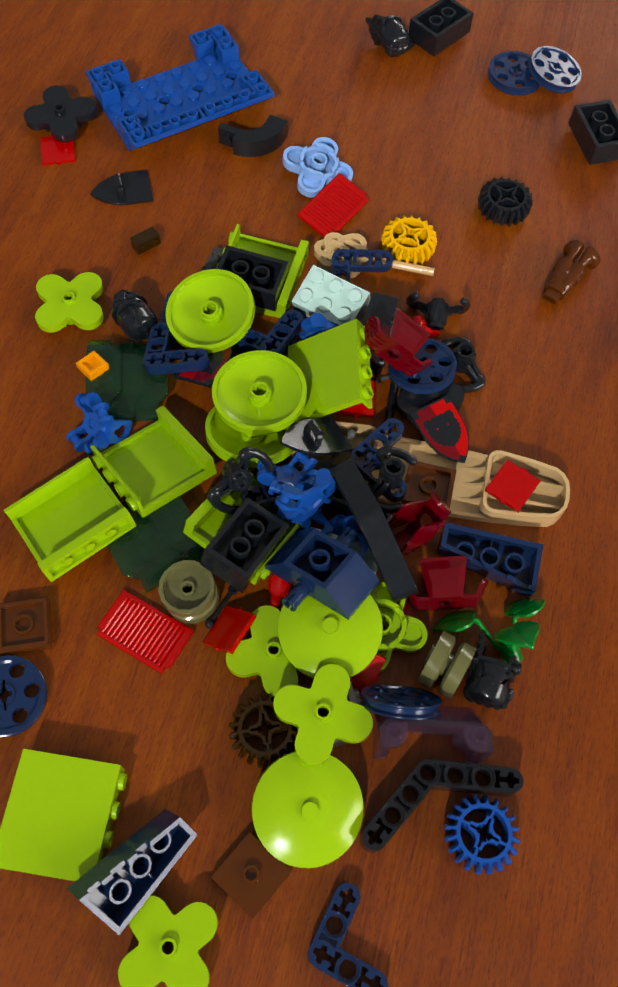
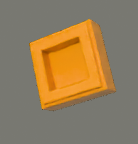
M92 351L76 362L77 368L90 381H93L110 369L109 364L95 351Z

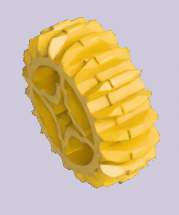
M403 215L401 219L396 217L394 221H389L381 237L382 250L389 251L393 255V260L412 264L419 263L422 265L424 261H429L437 245L436 231H433V225H428L427 220L422 222L420 217L415 219L412 215L410 218Z

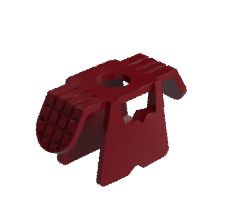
M397 309L395 311L391 328L386 324H382L380 327L378 317H369L364 328L365 343L375 350L374 353L388 362L397 371L401 370L410 377L423 371L433 363L432 359L422 362L414 356L430 337V333L401 310Z
M432 491L430 493L431 498L429 500L425 499L404 504L389 521L388 524L391 531L409 523L406 528L394 535L402 555H408L431 541L437 531L446 524L445 519L452 511L436 492ZM425 513L430 515L433 523L424 525L422 516Z
M466 556L420 559L421 576L427 597H417L413 594L408 599L416 610L435 611L477 607L486 590L488 580L484 578L481 581L475 594H465ZM442 601H453L451 603H440Z

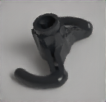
M417 291L409 294L406 298L408 307L418 309L424 313L427 326L438 331L443 330L444 326L447 325L448 316L463 314L470 309V301L466 297L460 299L461 305L450 307L443 298H433L427 304L417 300L420 298V293Z
M453 337L443 340L441 343L448 347L458 345L453 352L457 360L456 372L465 373L473 381V384L457 385L461 387L464 393L475 392L483 388L486 383L485 378L476 366V353L471 341L465 337Z
M244 447L239 451L237 459H231L224 464L222 468L223 477L209 490L207 500L220 512L233 515L240 506L223 503L220 501V498L232 490L240 492L250 487L252 482V475L248 470L250 459L257 458L264 464L268 472H274L275 465L272 459L258 448Z
M381 447L376 453L381 468L377 482L370 490L383 512L397 513L404 505L403 503L388 504L380 502L378 498L386 490H394L402 483L406 468L400 459H403L411 466L417 464V459L409 452L400 448Z

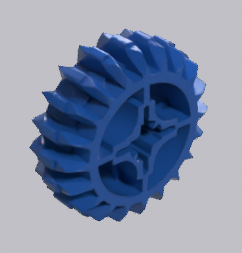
M476 794L471 796V803L466 797L461 799L462 807L458 804L452 807L456 815L448 813L446 816L453 824H445L443 828L452 834L444 837L445 842L452 841L454 845L448 848V853L457 851L459 855L454 861L458 864L465 859L464 870L466 871L470 870L474 864V872L477 875L481 874L483 867L487 875L493 874V867L497 872L502 871V862L506 865L512 863L508 854L515 856L518 853L516 848L511 846V844L520 843L519 838L513 837V833L518 832L519 827H511L510 822L516 819L515 816L506 817L505 813L509 809L506 805L500 809L497 808L499 799H494L489 804L488 795L482 796L481 803ZM472 811L486 813L480 823L468 822L464 817ZM495 820L501 828L502 840L493 829ZM461 828L470 838V851L463 844ZM483 828V834L487 838L481 840V842L479 843L480 834L476 832V830ZM484 845L499 849L492 858L484 859L477 857Z

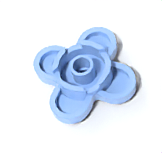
M317 138L312 146L308 148L307 146L304 148L290 146L283 153L282 163L284 167L291 172L299 174L297 189L306 197H315L338 173H341L350 181L353 178L352 168L348 164L339 161V158H337L338 146L330 138Z

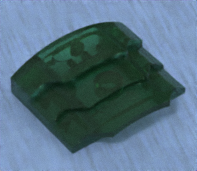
M111 340L88 341L86 355L95 351L109 364L110 369L93 381H90L85 376L86 394L90 392L97 393L102 402H108L110 406L108 414L112 415L114 420L129 419L132 422L158 420L156 409L159 408V404L169 395L168 374L151 375L145 369L143 358L147 343H111Z
M180 496L144 518L141 517L137 510L132 512L126 500L121 503L126 507L137 526L107 545L122 575L139 579L146 593L159 587V580L164 571L172 564L182 560L201 562L205 548L183 533L186 520L191 516V513Z

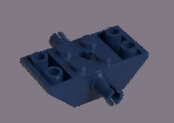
M345 527L336 540L316 528L296 531L268 561L265 569L294 586L282 599V603L287 609L292 606L290 610L295 611L307 596H311L346 619H350L379 583L378 577L360 555L349 548L358 539V534L355 530L352 529L350 531V527Z

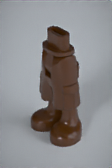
M577 240L569 241L563 248L565 256L561 257L553 267L552 274L544 287L545 292L542 294V298L551 304H556L559 300H562L585 277V268L594 269L599 265V253L589 246L582 254L578 263H573L583 252L584 243Z

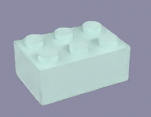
M313 265L295 294L292 304L294 309L301 310L306 317H310L314 313H320L335 326H339L356 318L361 322L369 305L371 295L370 292Z

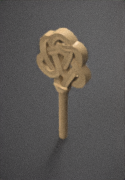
M331 232L326 234L324 239L316 242L314 245V256L319 260L321 269L331 271L332 255L336 250H368L366 249L367 241L364 236L357 233L342 235ZM363 256L359 257L357 263L365 265L368 263V259ZM340 257L339 263H343L344 257ZM351 257L350 264H353V257ZM372 257V265H374L375 257ZM382 258L381 264H386V258ZM393 260L392 266L394 269L433 276L435 270L432 267ZM350 272V278H355L360 272Z

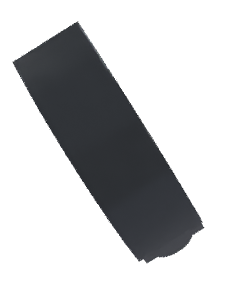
M270 115L261 127L254 130H241L221 123L218 127L219 143L232 147L233 154L237 156H263L275 151L283 144L288 136V121Z

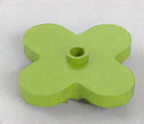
M92 272L81 273L70 282L55 274L43 276L38 280L36 290L39 298L45 303L36 311L35 319L42 331L53 333L67 327V325L73 324L83 330H93L102 324L104 319L102 308L95 300L102 294L103 284L97 274Z
M384 582L378 584L371 595L380 610L382 624L385 626L377 652L386 658L380 672L388 666L393 650L415 653L423 648L428 636L425 625L419 619L404 615L403 609L406 598L394 603Z
M266 605L257 608L253 612L257 617L250 626L252 637L241 640L233 654L226 653V664L229 671L237 677L245 678L259 675L265 693L267 695L272 694L274 699L276 693L282 687L287 685L298 686V675L296 668L288 661L280 645L278 637L280 611L273 606ZM277 649L278 652L276 654L269 653V650Z
M327 664L321 667L316 672L310 689L297 685H287L282 687L274 697L273 707L278 719L298 727L295 739V752L303 763L310 766L320 765L329 758L334 741L341 740L352 744L360 743L367 739L373 727V719L370 712L364 706L347 700L350 677L347 671L339 665ZM318 710H326L328 715L321 717L318 714Z
M150 895L129 922L130 928L139 944L120 963L118 970L120 985L122 987H156L160 982H164L167 987H208L210 982L209 969L201 958L199 950L210 942L217 932L218 918L214 909L206 903L194 902L174 915L164 900ZM167 941L172 942L174 945V950L171 954H166L163 951V945Z

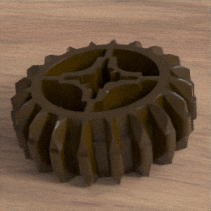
M258 694V702L254 703L253 698L249 697L247 699L249 707L240 703L239 709L242 714L238 712H233L232 714L233 718L238 722L229 723V728L237 730L229 734L231 740H237L232 744L233 750L242 748L238 754L240 759L249 754L247 758L248 765H251L255 758L258 759V768H262L263 760H268L269 766L273 763L272 759H278L282 756L281 754L290 753L291 750L288 747L295 749V741L292 739H296L298 731H295L297 727L281 723L280 721H272L268 718L267 711L274 712L272 694H268V701H263L262 694ZM258 712V722L255 725L249 726V729L243 730L248 718ZM262 719L265 720V725H268V729L272 728L269 730L268 743L262 732L258 733L262 730ZM288 731L284 742L272 750V739L277 735H281V732ZM244 738L261 741L264 751L252 748Z

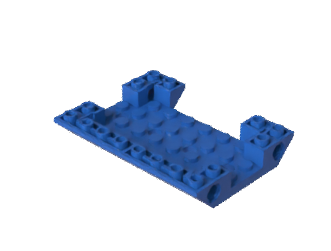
M222 24L189 35V40L196 57L195 61L157 73L145 79L130 83L129 71L121 59L85 71L97 103L129 151L275 96V93L257 69L249 72L240 61L239 46Z

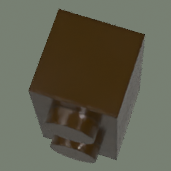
M153 226L130 238L132 247L138 255L161 244L160 236Z

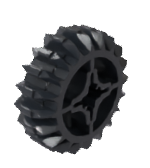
M502 176L499 180L493 178L492 181H487L485 186L481 188L478 196V209L481 210L482 216H486V221L492 220L493 224L497 222L500 223V226L506 224L508 227L511 224L517 226L519 222H523L530 214L533 205L532 193H529L528 187H524V183L519 184L517 179L513 181L510 180V177L504 179Z

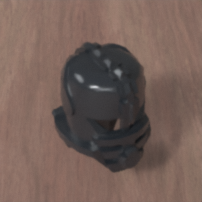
M376 14L372 19L370 17L365 19L367 24H369V32L374 45L382 46L389 57L401 56L413 47L412 37L405 29V24L399 16L389 15L383 17Z
M124 289L114 294L112 318L115 323L121 326L120 328L129 339L135 342H141L144 339L148 340L151 328L158 323V319L153 310L148 307L146 299L141 294Z
M480 632L479 641L476 644V652L471 662L468 678L466 679V686L463 688L464 696L468 701L475 702L477 705L494 708L495 710L506 709L514 695V689H510V684L514 683L516 675H520L522 664L519 663L515 655L509 659L508 663L484 656L486 651L485 633Z

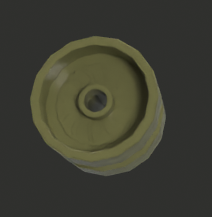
M182 560L174 563L164 571L159 580L158 592L162 603L168 612L182 623L196 624L206 620L214 613L219 604L220 593L211 571L200 565V562Z
M443 631L437 644H433L417 682L429 688L433 686L439 675L442 676L437 688L438 693L450 700L466 673L476 648L464 642L460 644L456 653L452 654L451 651L456 643L455 636Z

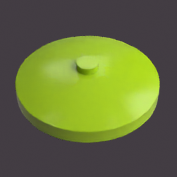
M221 269L203 270L184 279L173 290L166 306L167 326L176 341L187 349L201 348L205 349L207 353L219 352L235 345L249 331L255 317V301L247 283L238 275Z
M265 350L249 351L233 357L217 372L212 385L213 404L222 421L234 430L249 435L273 434L290 426L301 415L307 400V384L301 369L286 356Z
M213 407L206 418V440L211 450L226 462L231 459H237L239 451L249 446L265 452L272 459L273 463L276 464L294 452V450L281 445V440L287 429L300 420L298 418L287 428L273 434L249 435L229 427L222 421L215 407ZM257 458L250 459L249 468H257Z
M370 594L349 620L311 596H307L295 611L290 610L292 606L287 609L283 605L278 620L280 645L288 661L305 676L314 679L316 672L321 667L327 664H336L343 667L351 678L363 671L378 652L382 640L383 624L380 610Z
M295 751L279 757L266 768L256 784L251 805L253 825L263 846L279 861L299 868L324 866L342 856L353 844L360 831L364 810L360 786L353 773L345 764L330 755L324 763L310 766L303 763L297 757Z

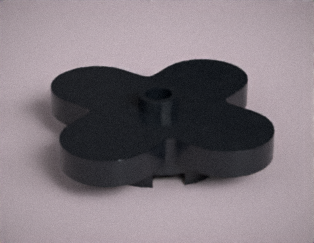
M51 86L43 92V104L31 106L25 110L24 120L27 127L32 130L45 129L48 133L51 131L54 139L57 141L70 142L78 136V126H81L82 122L92 120L97 114L95 102L91 98L78 97L72 99L65 87Z
M443 361L439 363L444 367L450 366L448 362ZM388 372V377H389L390 381H391L392 383H394L393 380L391 379L390 375H389V372ZM440 377L431 378L434 382L442 381ZM416 378L408 379L410 383L415 384L420 382ZM453 382L447 388L432 394H415L402 389L398 395L396 407L401 415L411 418L409 416L410 413L449 395L457 410H459L464 401V392L461 387Z

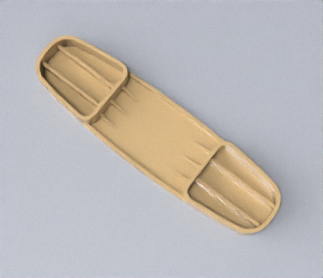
M335 421L345 437H347L349 430L353 429L356 431L355 438L349 441L353 449L376 430L371 425ZM403 437L392 446L409 452L418 462L456 470L450 504L452 512L448 517L516 526L548 527L555 524L567 509L570 499V484L566 475L557 467L502 450L493 451L490 455L468 450L465 463H459L439 455L426 441ZM379 440L371 441V446L375 449H380L383 447V443ZM367 450L365 455H363L361 458L357 456L356 460L358 462L360 460H365V456L368 454ZM294 451L291 454V461L294 458L297 451ZM352 451L340 453L332 464L334 465L349 458ZM308 455L310 458L314 457L318 460L314 468L315 470L323 468V463L332 457V455ZM400 459L406 468L403 476V480L405 482L409 464L403 459ZM506 460L511 461L520 468H526V472L541 480L519 513L504 503L500 504L498 499L485 492V489ZM301 463L296 469L301 471L304 465ZM380 470L372 471V476L378 479ZM366 481L367 485L371 489L372 485L368 481ZM396 488V489H394V490H391V492H392V493H394V492H396V491L399 492V491H400V488ZM381 495L378 498V500L383 503H401V501L391 502L388 499H386L383 495Z

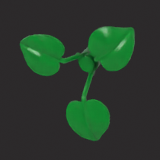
M526 598L509 603L504 608V614L506 616H513L512 626L496 631L494 634L495 639L480 619L475 617L476 613L473 610H459L445 615L434 626L433 634L437 631H445L447 633L463 631L475 623L492 643L494 651L499 650L502 661L508 663L509 659L515 655L520 663L523 660L520 647L534 648L536 637L540 632V626L534 621L517 622L519 617L527 618L537 614L542 610L546 602L545 599Z

